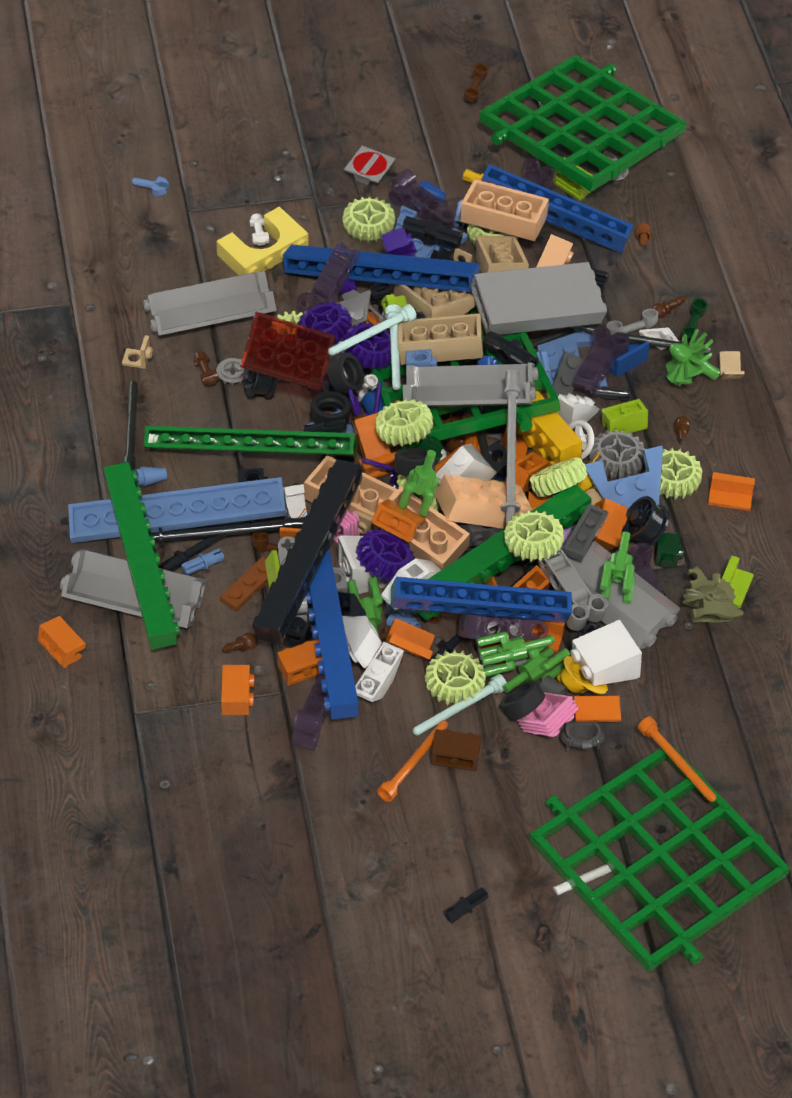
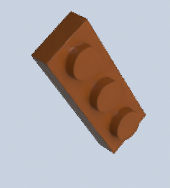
M261 557L220 595V602L237 613L268 584L265 566L267 558Z

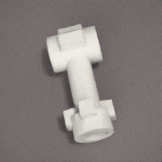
M253 214L250 220V226L255 228V233H252L253 245L257 246L269 244L268 232H264L262 228L264 218H262L261 214Z
M366 375L361 389L354 392L358 396L359 402L366 393L373 392L377 388L378 378L375 375Z

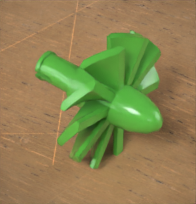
M695 329L689 345L686 334L682 337L681 344L673 343L670 345L672 361L666 363L668 371L666 377L677 386L691 384L692 377L701 373L712 380L719 376L720 369L708 363L712 353L705 356L702 355L713 343V339L704 344L707 337L706 332L697 340L699 330Z

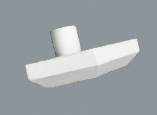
M669 327L639 330L640 336L678 341ZM656 346L660 350L666 349L664 347Z

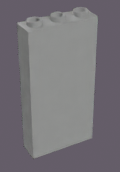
M589 262L474 274L470 285L479 314L481 313V320L486 334L489 331L502 335L599 324L607 313V306L602 301L601 290L596 284L595 273L591 270Z

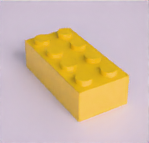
M536 391V399H533V402L545 399L539 391ZM557 412L530 418L533 427L529 431H522L516 421V433L525 438L527 446L532 448L536 454L550 462L549 466L571 458L578 457L582 459V440Z

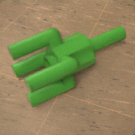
M428 450L424 464L416 466L415 469L410 471L399 502L401 509L407 508L410 496L415 492L424 497L419 514L422 516L428 515L439 483L436 472L432 469L436 456L435 451Z
M622 532L619 551L612 553L610 561H606L603 566L600 589L602 590L601 595L607 601L610 597L612 581L623 583V603L630 604L632 600L635 566L632 564L633 557L627 554L630 540L629 532Z
M377 576L368 578L370 597L363 599L359 597L355 580L348 581V593H354L366 612L367 618L378 632L377 625L382 623L381 615L383 610L381 604L383 603V598Z
M507 632L477 638L479 647L501 642L499 645L479 649L484 666L501 661L506 662L484 668L486 677L512 671L516 667V660L528 658L527 651L552 645L551 636L524 642L523 636L509 639Z
M549 634L548 636H551L552 643L555 642L553 635ZM545 646L529 650L528 655L530 658L518 667L520 674L502 686L503 690L509 693L524 681L534 680L536 682L540 678L543 680L547 675L556 678L565 667L563 660L566 656H570V652L564 648L548 660L554 654L550 647Z

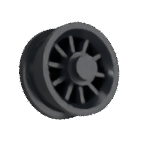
M251 351L248 354L243 375L244 390L247 396L262 394L263 397L270 398L274 393L277 380H293L292 373L278 372L277 358L274 353L268 352L266 355H260L257 351Z
M643 496L637 499L628 508L626 513L627 521L622 528V532H629L630 539H634L639 547H650L664 533H669L666 531L670 518L669 510L663 505H656L655 500L650 496Z

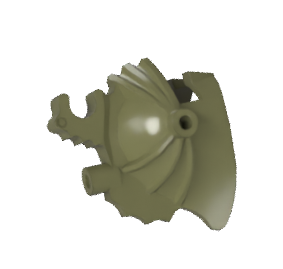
M696 566L694 569H689L687 574L694 575L696 580L689 582L688 585L691 588L685 590L686 594H683L685 599L683 604L698 608L692 609V613H690L692 623L728 622L743 615V611L738 609L733 603V599L736 597L734 589L729 582L721 579L719 573L712 574L711 581L707 580V577L704 576L705 573H702L699 567Z

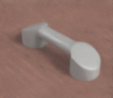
M646 309L642 312L641 321L623 326L620 321H610L606 325V331L611 336H614L616 332L627 334L642 328H651L658 321V311Z

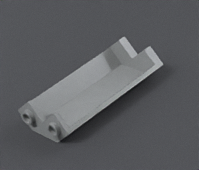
M265 271L145 295L146 299L143 300L145 312H149L151 319V330L158 336L277 311L273 291H269Z
M532 362L528 364L434 367L409 365L406 366V385H403V401L405 399L408 401L415 399L416 402L422 401L428 407L508 405V398L504 395L506 371L517 370L519 372L521 394L516 398V405H532L533 399H536L535 380H538V367H535V364Z
M594 541L583 561L567 556L592 595L601 594L600 583L603 566L606 561L611 559V553ZM634 572L635 582L631 603L625 604L622 602L624 594L622 592L623 583L612 581L608 607L601 621L608 625L620 620L638 648L643 649L649 648L655 643L657 639L656 634L659 629L670 627L676 622L680 607Z
M85 549L74 553L71 560L73 571L61 580V597L142 617L127 560ZM163 569L165 582L162 584L163 587H168L170 600H167L168 605H173L175 617H172L173 622L177 621L178 626L188 628L195 621V609L197 607L200 608L203 602L207 580Z

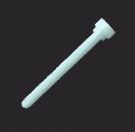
M408 304L402 307L397 315L329 348L328 353L332 356L401 321L409 323L416 319V312Z
M395 304L387 306L385 308L386 319L397 315L401 307ZM397 323L390 327L392 387L394 390H399L401 387Z
M501 674L495 675L490 679L488 685L482 688L480 693L475 692L476 696L474 699L468 696L467 702L461 700L459 703L414 727L413 734L418 736L438 725L441 721L450 718L491 693L500 694L504 692L502 686L507 683Z

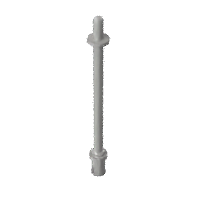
M517 370L506 371V388H504V395L508 398L506 503L501 505V510L506 512V525L515 516V512L521 509V506L515 503L516 398L521 394L519 372Z

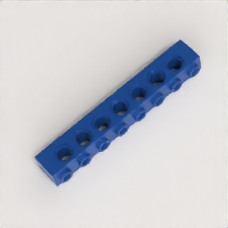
M490 164L481 180L548 198L549 205L546 222L622 253L633 228V225Z
M396 577L391 586V608L565 623L572 614V592Z

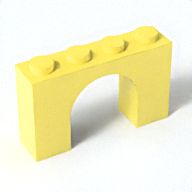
M278 207L264 215V229L277 241L276 244L265 249H254L245 245L232 232L216 241L217 255L238 275L266 271L283 261V254L291 244L308 246V233L282 208Z

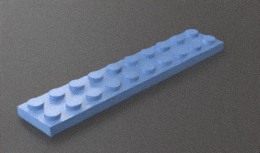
M282 477L142 495V498L139 499L140 503L144 502L147 515H144V519H149L151 531L148 533L159 532V527H162L163 531L286 516ZM110 499L68 504L71 543L120 537Z

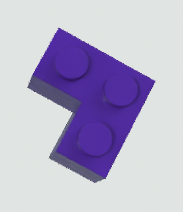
M404 227L381 235L387 254L415 257L414 253H417L414 241L410 233L406 234Z

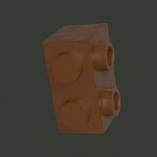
M436 729L431 765L477 771L481 736L473 733L453 732L448 729Z

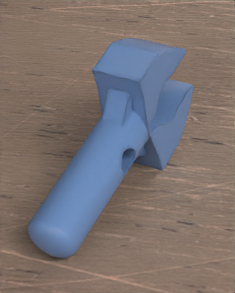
M158 176L156 181L133 178L132 180L133 185L152 189V193L155 196L167 194L166 188L169 189V182L164 177Z

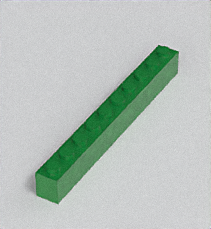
M145 426L144 447L153 450L357 457L358 436L355 433Z
M129 462L103 467L108 493L150 649L176 645V635H180L177 621L173 622L172 617H175L173 605H168L167 600H170L168 587H163L162 584L165 582L163 569H158V565H161L158 552L154 553L153 551L156 545L154 536H149L148 533L151 531L149 519H144V515H147L145 504L139 501L142 498L140 486H135V482H137L135 469L131 470Z
M573 485L559 492L530 512L534 513L537 510L538 513H543L546 511L547 516L553 515L554 519H559L563 529H568L575 521L581 518L587 506L591 504L592 498L578 485ZM503 529L429 579L474 584L487 583L494 575L505 571L509 565L515 561L522 560L521 556L515 557L513 552H509L505 543V529ZM416 610L426 621L441 613Z

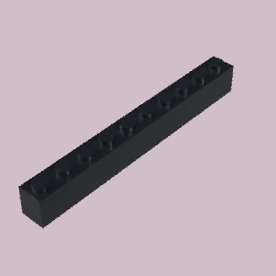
M336 459L333 467L329 468L325 483L321 484L317 499L313 500L309 515L305 516L303 527L300 532H297L295 543L292 548H289L287 559L284 565L280 566L278 577L275 582H272L270 593L267 599L263 600L259 615L253 620L252 626L257 639L282 645L363 479L360 464Z

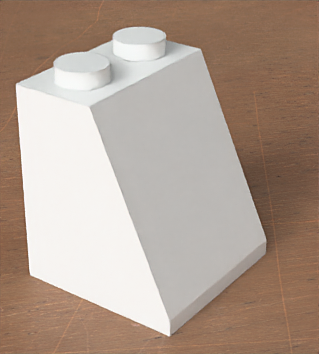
M472 444L462 445L436 473V477L439 479V484L444 474L479 478L488 481L492 479L497 471Z
M338 536L339 567H345L347 582L355 580L358 594L369 592L370 584L368 578L372 574L365 572L366 568L360 566L361 561L356 559L357 554L355 553L358 542L363 536ZM377 577L380 588L388 586L389 583L385 579L380 581Z
M620 620L572 640L571 657L575 663L578 662L580 664L583 676L586 680L589 679L593 686L633 680L640 677L642 652Z

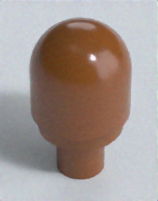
M644 222L636 227V238L643 246L647 245L651 238V227Z

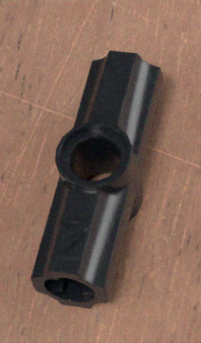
M406 216L402 225L407 234L410 233L420 237L427 245L440 243L459 248L463 238V232L446 228L436 219H430L426 222Z
M489 331L483 339V347L497 354L498 359L504 365L510 363L528 364L532 362L536 367L539 364L538 358L524 350L522 344L517 339L509 341L492 331Z

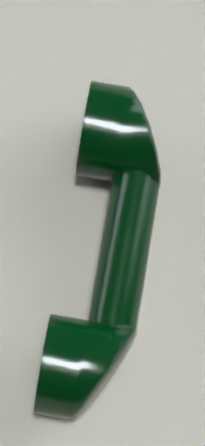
M695 298L690 306L691 318L689 324L683 328L680 335L682 338L686 334L687 342H690L699 318H702L707 310L708 303L704 299Z

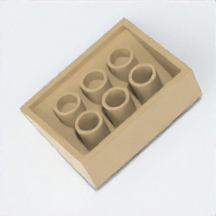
M394 284V297L404 295L407 305L410 304L413 308H416L417 312H423L426 318L465 315L476 305L472 292Z

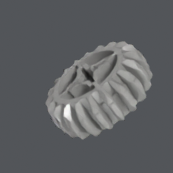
M616 429L613 432L607 430L605 434L600 433L598 438H594V445L589 454V459L600 451L599 456L594 462L603 461L606 476H610L611 480L614 477L621 479L622 477L636 475L637 472L641 471L645 464L642 450H645L643 442L639 441L638 436L633 437L632 432L626 434L624 429L622 432H617Z

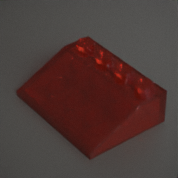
M255 312L240 367L321 391L330 359L328 350L333 347L335 335Z

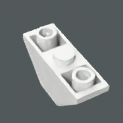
M570 393L568 395L559 394L558 396L560 411H557V413L568 425L576 420L587 422L599 411V408L594 405L595 401L586 396L583 398Z
M414 559L397 571L381 596L391 606V586L396 577L429 579L441 571V569L432 561Z
M342 616L347 645L350 650L349 654L355 663L359 662L363 668H366L382 644L378 632L367 616Z
M383 642L355 686L357 696L371 702L382 699L394 680L404 650Z

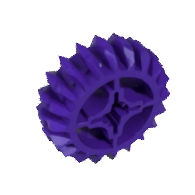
M334 301L330 304L325 302L320 305L318 303L316 307H311L309 311H304V315L300 316V321L297 322V332L301 341L309 348L314 347L317 350L321 347L324 350L328 346L331 348L332 345L339 344L340 340L343 341L347 330L352 328V319L348 310L340 303L335 304Z
M363 322L359 325L354 324L352 328L347 330L343 341L375 325H371L370 322L367 325ZM383 330L343 351L353 354L363 369L365 367L371 371L373 368L377 370L381 368L386 369L388 365H391L390 331Z
M382 528L379 531L376 529L367 531L360 538L355 551L357 554L356 559L361 561L360 566L366 568L365 572H370L372 577L377 576L380 581L385 579L388 583L400 568L414 560L412 556L414 552L409 550L410 545L405 544L403 539L390 532H385Z

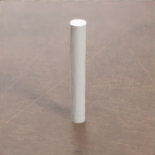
M605 864L579 877L587 883L610 873L611 870ZM568 882L553 887L557 895L572 889Z

